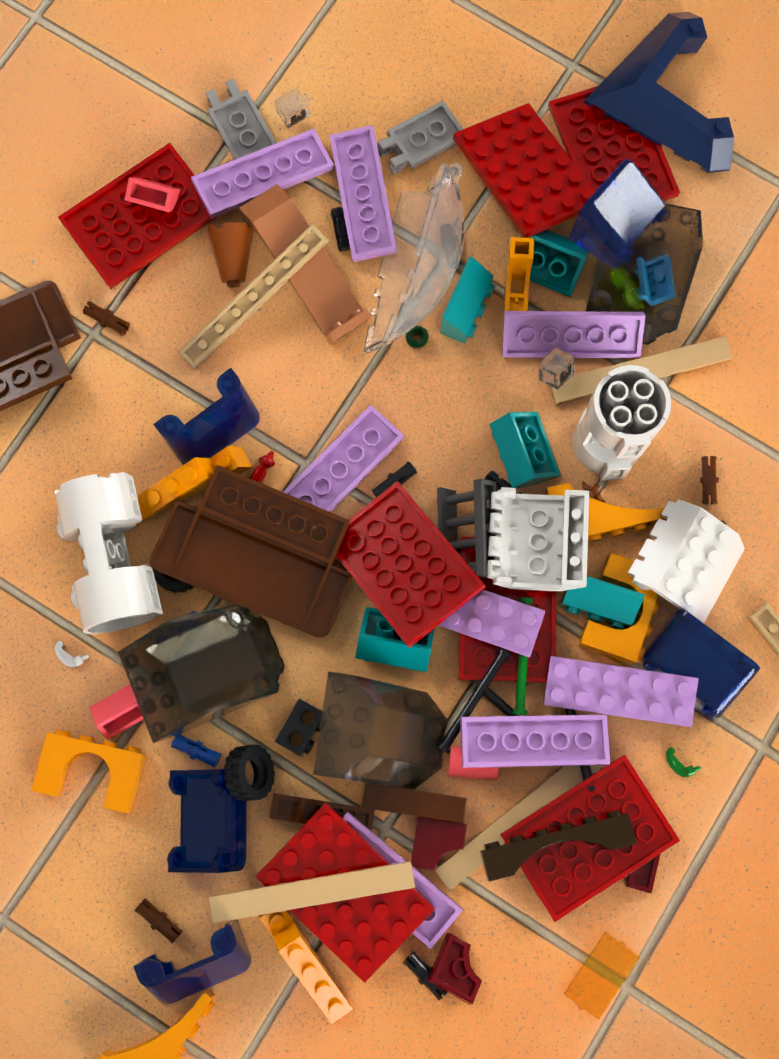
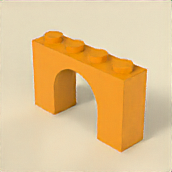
M610 553L606 558L600 579L644 594V599L638 611V617L630 628L622 630L609 628L588 620L584 625L578 646L633 665L637 663V660L641 661L644 655L645 647L642 644L644 638H648L651 633L652 624H649L651 616L656 615L660 602L656 601L658 597L656 592L653 590H642L632 583L633 577L628 575V571L634 563L633 560Z
M56 729L55 733L47 732L31 791L51 796H61L66 775L72 762L81 755L94 753L105 760L110 770V783L103 808L132 813L147 756L140 753L141 748L127 745L126 750L117 748L118 743L103 740L102 744L93 743V737L79 734V738L76 739L69 737L70 732Z

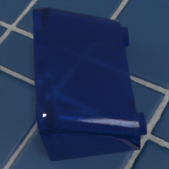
M626 158L586 201L578 214L569 239L614 269H617L622 262L625 264L628 262L633 254L631 250L633 243L650 223L654 225L657 221L659 223L663 221L668 213V210L665 209L667 204L633 161Z
M232 368L221 374L217 380V388L223 397L189 422L183 424L177 416L166 415L153 424L163 441L182 465L195 457L211 458L227 446L233 444L259 423L260 414Z
M679 609L669 617L649 644L641 659L643 662L642 666L646 670L699 678L696 698L701 701V711L711 718H720L760 670V666L683 609Z
M224 769L170 770L169 788L174 795L181 796L180 846L173 847L167 857L168 872L225 873L240 871L244 868L247 841V801L236 800L234 796H231L229 789L225 785Z
M236 919L226 923L225 927L214 932L210 941L214 955L175 971L172 961H160L156 954L144 958L133 967L139 982L162 1004H172L242 974L249 968L252 959L239 922Z

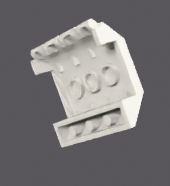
M501 487V490H498V492L491 493V510L497 512L490 514L489 533L495 534V536L489 537L488 556L493 557L494 560H488L487 578L493 579V584L509 589L566 591L587 586L589 491L565 490L564 496L516 494V488Z
M679 499L676 503L668 501L661 513V516L667 519V521L657 520L649 534L650 537L656 540L653 541L647 538L638 554L644 561L635 559L628 571V575L633 577L632 583L642 590H653L683 612L680 615L682 618L698 629H701L745 548L737 532L703 508Z

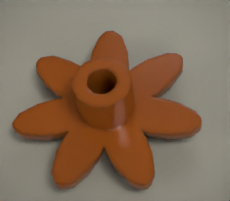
M584 481L582 482L583 489L589 491L590 496H594L595 500L606 502L599 494L602 488L595 483L592 487Z

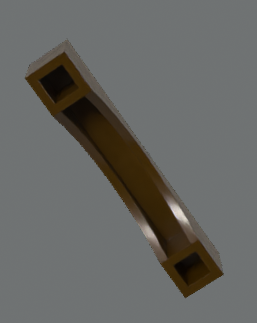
M620 810L605 813L606 818L597 820L596 816L581 819L582 824L572 826V822L557 825V831L548 833L547 828L534 831V837L524 839L522 834L508 838L509 843L500 845L499 841L484 844L485 849L480 850L487 881L490 882L513 876L532 854L557 842L581 840L598 844L610 850L637 844L629 814H621Z

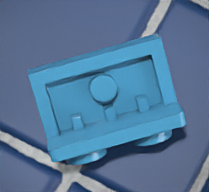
M668 254L646 262L642 257L636 258L637 267H635V273L640 281L638 293L642 300H645L650 306H654L677 297L671 258Z

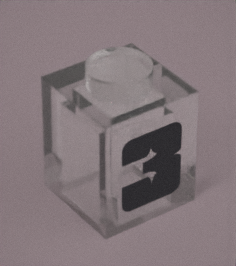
M298 87L275 100L276 112L287 128L310 116L309 106H311V102L305 93L302 94Z
M558 348L553 349L539 363V380L557 390L574 374V357Z

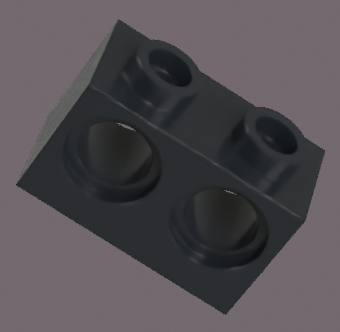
M299 699L275 742L301 757L304 753L308 755L315 743L312 740L316 731L320 733L327 722L324 719L326 714ZM309 711L313 712L316 717L314 723L305 725L302 722L303 714ZM294 733H300L303 736V743L298 747H294L290 743V737Z

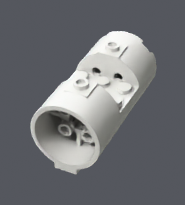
M626 365L608 372L599 382L587 408L575 427L572 443L574 453L579 462L589 471L599 474L600 481L624 479L666 423L671 411V397L664 381L649 372V369L645 367Z
M125 472L110 473L109 478L104 476L97 477V474L61 484L60 491L54 490L59 513L57 516V531L63 540L79 542L85 554L83 565L86 572L89 573V575L78 579L71 585L73 591L71 600L76 609L79 610L83 633L100 634L124 630L147 623L155 619L156 616L162 615L163 612L153 567L147 565L131 566L124 532L134 528L136 523L143 522L133 476Z

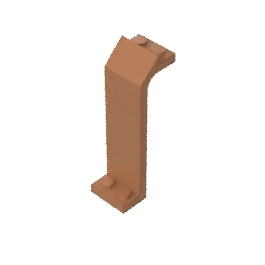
M278 184L239 207L244 215V223H248V227L252 225L274 259L309 227L291 197ZM324 248L320 249L288 280L330 345L368 322L372 317L368 308L366 310L362 309Z

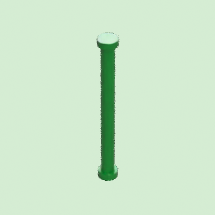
M518 598V602L530 605L533 604V599ZM518 654L516 702L512 715L527 716L525 699L528 657Z

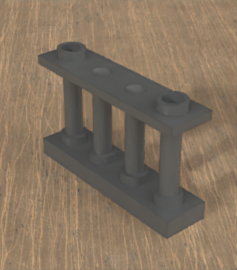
M476 479L474 480L473 491L456 494L455 490L439 487L437 488L438 530L457 552L458 550L476 547V561L467 564L473 571H476L477 576L487 577L488 560H494L493 557L488 556L489 537L495 536V534L489 533L490 514L497 512L491 510V493L497 492L496 482ZM474 500V514L457 517L456 504ZM475 524V538L457 541V527Z

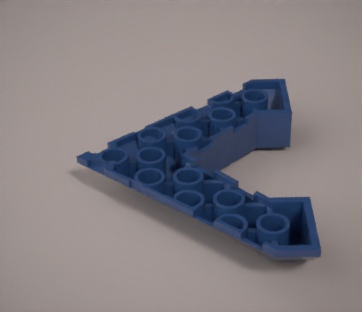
M691 12L668 13L585 99L584 103L591 107L595 105L604 110L603 114L619 123H624L631 130L660 146L665 145L674 150L675 155L688 162L692 160L702 166L701 169L707 173L724 172L731 169L734 134L729 117L708 119L657 83L677 54L698 53L707 39L702 17Z

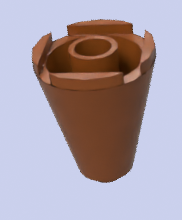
M224 222L221 228H216L215 224L208 226V234L221 281L230 288L240 287V283L245 282L254 233L253 226L248 227V223Z

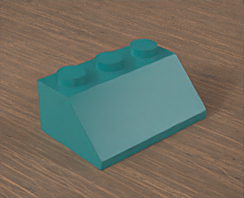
M544 230L528 237L534 238L530 281L571 297L591 247L549 230Z
M469 257L446 307L440 329L441 334L462 343H466L468 337H473L477 325L474 324L476 318L482 317L486 305L483 304L485 298H490L495 288V285L492 284L493 275L472 257Z
M509 412L489 424L512 488H526L561 476L538 412Z
M587 576L586 587L564 591L560 607L565 608L564 611L569 614L578 615V613L588 615L587 619L601 623L603 620L611 623V627L622 630L632 626L644 599V594Z
M366 607L355 658L427 672L435 628L412 647L408 648L378 609Z

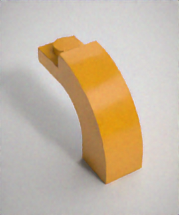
M510 238L505 277L504 311H528L534 238Z

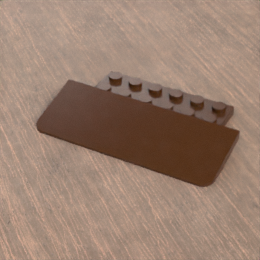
M43 281L0 300V411L72 379L60 348L81 339L57 285L52 281Z
M216 465L198 509L176 500L150 561L152 567L158 572L320 638L328 635L331 631L353 578L349 572L332 565L350 520Z

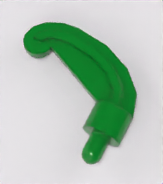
M672 747L667 749V762L676 774L682 777H690L696 775L695 772L701 770L700 766L693 767L691 765L685 767L673 755L675 749Z

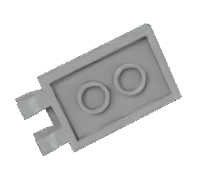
M234 79L225 82L230 98L222 102L219 100L214 88L206 92L207 101L211 108L207 109L208 114L234 160L276 144L248 91L240 92Z
M441 101L387 130L388 138L378 141L380 146L378 148L379 155L382 158L389 154L392 149L397 156L390 159L392 165L389 166L393 175L400 172L406 165L412 170L456 146L453 135L455 132L463 130V128L445 102Z

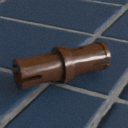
M91 301L87 302L89 307L85 306L83 309L84 315L98 321L100 326L104 328L109 327L122 336L126 334L124 329L126 331L129 330L130 323L115 316L113 311L109 309L105 310Z
M708 456L701 457L702 477L700 478V483L703 487L702 504L708 505L709 495H711V505L718 504L717 483H719V477H716L717 457L710 456L709 466Z
M146 898L135 909L136 913L151 924L150 928L153 930L157 929L172 944L183 932L182 929L166 917L167 914L164 911L161 913Z

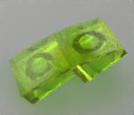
M613 264L611 281L616 288L622 291L626 290L623 293L625 304L634 310L644 309L643 300L639 296L638 287L633 278L623 267Z

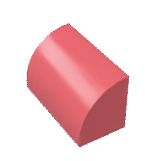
M129 177L125 200L171 212L177 203L180 189L139 177Z
M133 683L89 707L97 728L107 740L150 716L142 697Z
M450 747L449 777L497 780L499 767L462 768L461 747Z

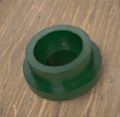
M412 326L407 330L406 342L410 347L418 349L427 344L429 336L425 328L422 326ZM419 335L421 339L419 341H415L413 339V336Z

